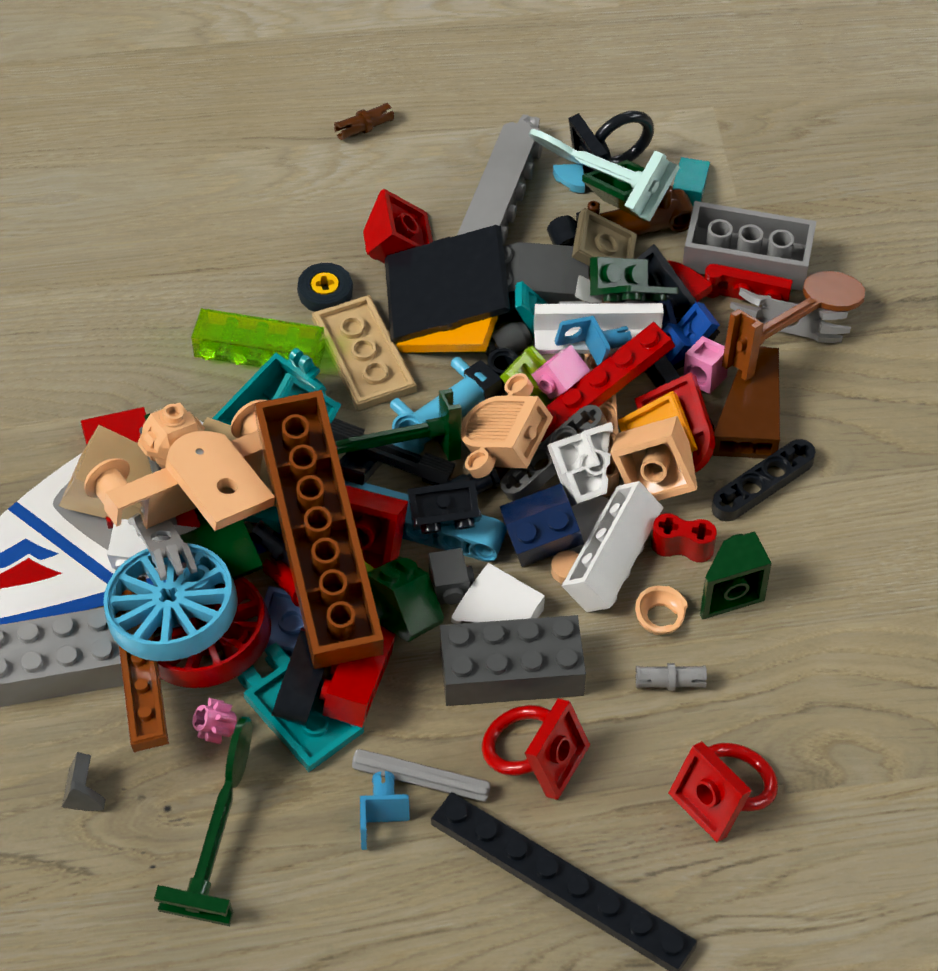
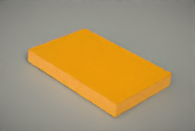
M498 316L465 324L448 331H440L399 342L396 346L400 353L486 352Z

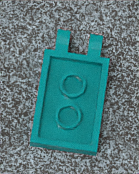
M276 642L265 649V653L268 655L265 661L275 671L262 678L252 665L238 677V681L247 689L244 692V699L308 772L315 769L364 733V725L361 728L322 715L325 702L319 699L324 684L322 679L306 726L271 716L290 658Z

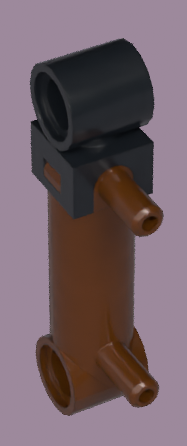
M670 185L650 222L647 220L643 221L621 209L600 213V204L597 201H590L587 209L639 236L669 228L674 232L688 230L693 205L684 190H673ZM576 212V221L572 216L566 215L557 217L550 222L547 232L553 245L574 246L580 212Z

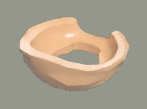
M659 585L646 588L640 593L635 603L636 616L640 625L655 635L675 632L681 626L688 607L685 597L679 591L670 586ZM665 606L677 614V620L673 625L657 626L649 620L647 615L653 607Z

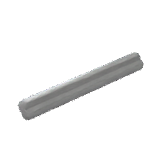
M357 749L353 756L352 768L370 774L381 771L382 777H385V771L394 774L395 780L449 794L453 792L458 796L485 802L490 793V782L363 749Z

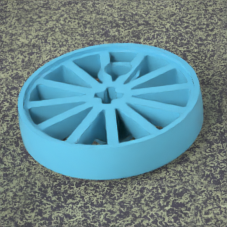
M188 543L197 572L191 574L186 566L183 574H180L177 578L178 574L170 560L166 557L163 558L164 564L168 565L166 582L160 580L159 574L155 569L156 565L152 562V556L148 549L140 551L126 560L110 578L104 594V611L107 625L117 644L128 653L142 659L173 661L198 654L218 641L230 627L238 605L234 580L226 564L218 555L207 548ZM179 554L181 563H186L183 556ZM147 573L155 586L136 578ZM218 583L225 584V588L215 589V585H217ZM125 590L136 593L135 595H121ZM210 604H222L218 611L203 606ZM132 610L118 618H115V615L119 611ZM195 617L207 622V624L196 630L189 619ZM142 623L133 635L126 632L127 630ZM182 626L187 636L172 640L173 628ZM158 627H162L160 641L148 640Z

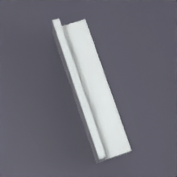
M663 303L535 304V349L540 354H557L572 345L578 354H591L585 341L556 346L554 342L559 324L562 321L589 316L595 317L603 331L627 326L632 338L652 322H655L662 329ZM580 327L569 329L565 336L574 335L579 331ZM619 348L610 349L609 354H613Z

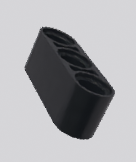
M301 628L271 715L302 726H306L325 667L314 669L304 628Z

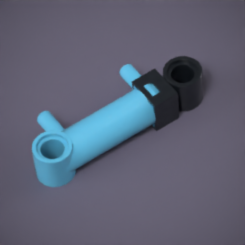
M506 348L496 349L489 355L487 364L479 360L472 366H469L460 357L453 358L451 367L464 379L449 389L453 391V405L460 404L462 408V418L480 402L494 396H502V393L506 392L504 388L505 383L500 376L518 358L514 351ZM439 396L415 412L399 398H394L390 402V408L399 416L393 420L392 429L425 423L428 419L438 418ZM424 437L394 443L393 445L420 455L424 450L425 443L431 439Z

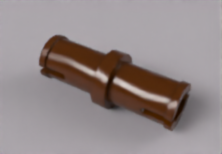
M384 103L368 111L364 109L357 111L355 116L335 122V132L342 130L341 133L337 134V137L340 140H344L360 132H371L373 127L393 121L394 112L386 113L392 107L388 103Z

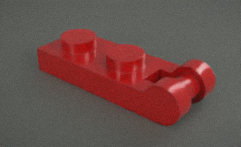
M709 264L705 269V279L713 284L712 293L707 295V297L715 298L723 295L745 300L739 295L740 288H744L757 295H769L772 299L786 302L790 300L793 282L791 279L720 264Z

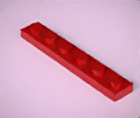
M652 322L546 406L553 419L542 441L582 407L587 405L601 406L675 347L672 339L655 322Z

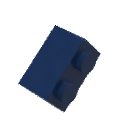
M562 483L499 506L522 567L584 544L581 531Z

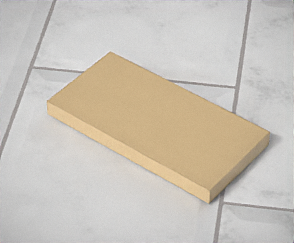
M370 295L312 313V321L357 411L417 392V385L396 344L391 342L390 333Z

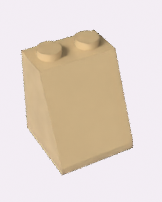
M98 425L79 458L59 506L64 509L102 518L109 517L104 511L102 501L99 498H92L86 494L84 483L87 475L102 461L111 458H121L130 465V472L126 479L129 483L152 473L148 456L145 455L137 442ZM140 502L122 509V519L129 520L135 514L140 513L141 520L143 521L144 515L141 512V507L143 506Z

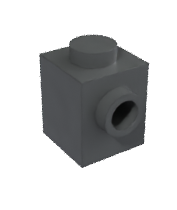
M462 548L428 553L430 580L439 604L453 605L460 603L469 586L475 581L472 566H466Z

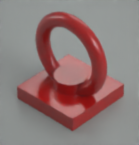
M560 698L557 699L551 710L536 705H525L504 712L490 724L482 740L484 760L493 770L512 776L534 772L545 796L556 800L560 798L590 747V743L571 702ZM526 719H535L543 722L525 752L527 759L507 761L497 754V739L507 727Z
M701 741L692 746L668 794L716 842H719L727 837L740 811H758L766 808L774 801L778 792V780L770 764L752 749L735 743H718L707 747ZM720 757L737 758L752 766L763 780L764 789L762 793L749 797L752 790Z

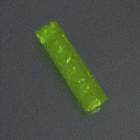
M203 308L200 310L191 336L194 357L262 367L276 352L288 360L290 352L294 348H298L304 355L312 358L314 365L319 368L325 350L324 327Z

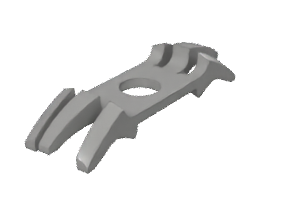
M740 288L739 295L758 307L731 302L730 308L734 311L740 309L765 324L797 304L772 299L769 295H757L744 288ZM818 308L799 319L796 325L787 326L780 332L808 337L818 343L842 342L843 336L836 334L850 333L851 327L823 321L847 318L848 311H831Z
M141 507V512L144 515V508ZM140 513L129 518L128 523L134 526L138 537L141 536L150 552L152 562L156 565L161 581L167 580L163 560L166 557L170 560L178 575L183 574L179 554L183 556L191 574L197 572L188 543L183 542L170 519L146 529L142 523ZM159 535L171 537L166 541L160 542L152 540Z

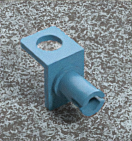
M589 316L562 321L559 324L554 342L556 346L585 341L598 366L608 358L610 349L622 347L632 339V336L627 326L603 331L595 317ZM580 327L579 331L574 335L565 336L569 329Z
M381 771L375 773L372 776L373 795L360 796L361 850H367V822L409 821L410 819L409 795H395V776L391 772L385 771V783H382Z

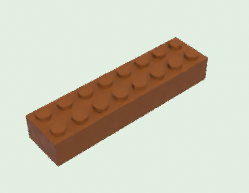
M322 390L255 403L256 424L272 492L275 496V505L314 669L383 655L384 639Z

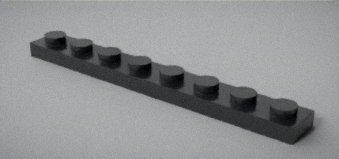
M453 792L449 794L431 818L432 826L668 971H680L697 946V940Z

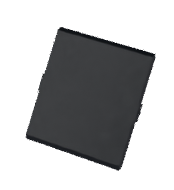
M493 225L454 237L449 236L432 241L429 244L387 255L385 258L390 339L393 343L459 328L465 324L508 313L510 310L501 226Z

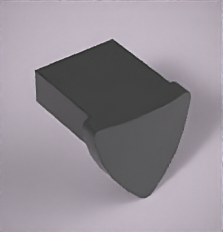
M80 752L76 753L69 767L62 802L63 808L81 811L104 810L106 799L96 791L86 787L91 755Z

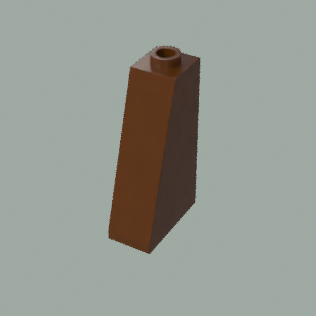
M760 346L755 375L746 381L741 378L742 371L739 369L737 371L714 431L715 448L712 456L766 459L779 449V348Z

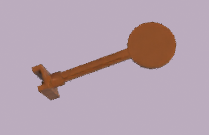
M819 271L809 275L804 280L802 292L806 300L765 324L740 309L730 313L722 367L727 369L733 365L742 371L741 378L747 381L755 375L759 347L764 343L765 339L818 308L831 311H850L858 308L864 302L865 289L862 283L854 277L841 272Z

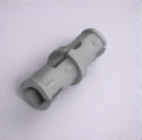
M667 663V666L660 667L636 666V688L667 687L668 691H675V687L706 688L707 686L705 681L707 680L706 665L675 666V663Z

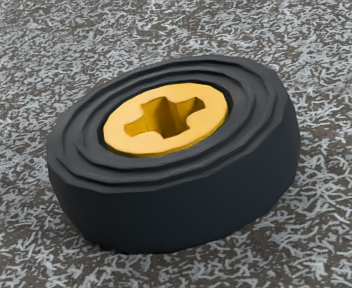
M318 263L311 265L302 272L298 279L297 292L301 303L308 310L317 312L350 301L353 292V282L349 272L342 266L334 263ZM326 284V286H328L329 289L323 290L322 286Z

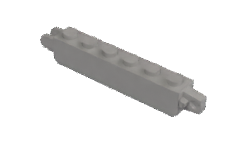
M523 114L518 123L510 122L503 125L457 235L498 225L501 226L503 245L506 243L509 230L507 227L508 223H513L516 218L517 201L522 202L526 191V179H532L535 167L534 160L540 159L543 146L528 135L531 129L540 130V118Z

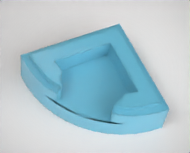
M583 164L553 165V176L557 182H561L569 187L572 192L585 193V183L582 181V175H584Z

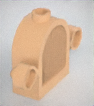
M523 373L515 374L507 380L504 387L508 394L507 396H494L480 402L467 413L461 423V439L471 452L465 460V467L474 478L488 476L494 467L527 469L553 419V416L539 396H530L534 386L527 375Z

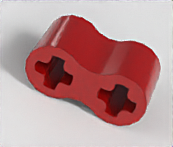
M665 513L659 515L653 523L651 546L655 553L663 557L682 555L694 562H705L712 558L714 554L717 530L713 523L705 519L686 521L674 514Z

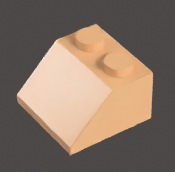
M678 416L617 433L610 453L625 484L640 481L657 501L697 490L698 486L690 442Z

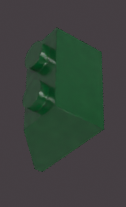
M755 531L744 535L736 534L723 541L705 577L700 609L702 620L765 601L772 563Z
M400 556L367 573L379 623L387 630L410 642L443 623L444 615L430 577L426 571L417 567L416 562Z

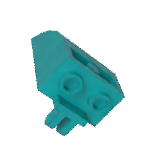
M294 348L290 352L288 360L276 352L212 419L231 425L237 411L247 403L261 399L272 400L286 373L292 374L318 391L322 390L323 394H325L326 387L315 378L320 373V369L314 365L312 358L304 355L298 348Z

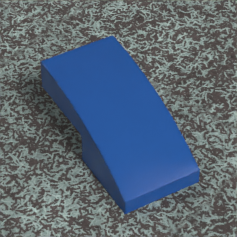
M695 302L677 324L668 323L663 329L675 345L672 350L665 354L673 366L685 358V353L702 336L709 338L720 326L704 303Z

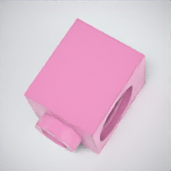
M702 336L685 353L684 375L690 372L693 373L697 378L700 390L711 394L727 378L728 368L722 367L725 346Z
M570 345L551 357L531 376L537 382L539 389L552 400L571 388L590 369L573 346Z

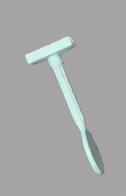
M531 129L528 134L543 147L577 164L582 163L587 167L631 184V187L634 189L624 206L649 222L680 168L677 164L667 160V156L654 151L644 171L634 172L591 153L574 150L560 140L539 130Z

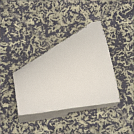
M612 422L547 445L560 483H562L571 507L607 494L608 478L606 471L610 464L611 456L608 450L610 433L613 432Z
M488 563L462 598L451 617V622L462 624V621L476 623L538 618L544 611L545 595Z

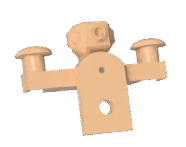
M267 400L251 401L237 411L231 422V432L237 439L232 441L224 434L205 431V427L197 417H194L190 411H187L181 403L169 404L163 409L150 413L143 425L138 446L146 456L156 461L162 469L128 483L126 479L130 472L129 463L121 458L107 459L97 464L87 475L84 483L86 494L89 497L99 498L102 501L104 511L116 527L121 525L122 509L140 502L144 508L143 525L146 529L197 508L216 531L274 506L275 496L259 478L263 449L256 424L255 403Z

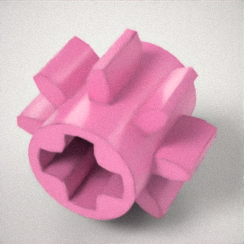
M209 698L208 706H198L193 715V727L196 731H199L197 737L216 744H221L222 736L230 737L237 724L236 714L231 711L232 705L224 703L222 700Z

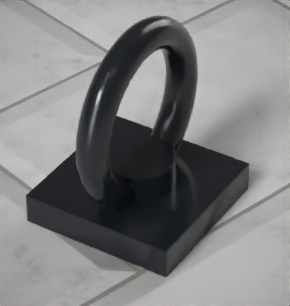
M627 111L612 117L597 130L595 135L579 113L568 118L572 148L574 150L591 153L615 164L625 160L633 161L640 156L650 144L654 134V123L651 117L641 111ZM625 124H641L642 133L638 141L622 154L611 156L605 142L606 138L617 128ZM583 165L585 174L595 171V169Z

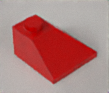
M382 189L379 192L363 230L367 255L385 264L387 255L432 243L433 239L426 211L386 189Z

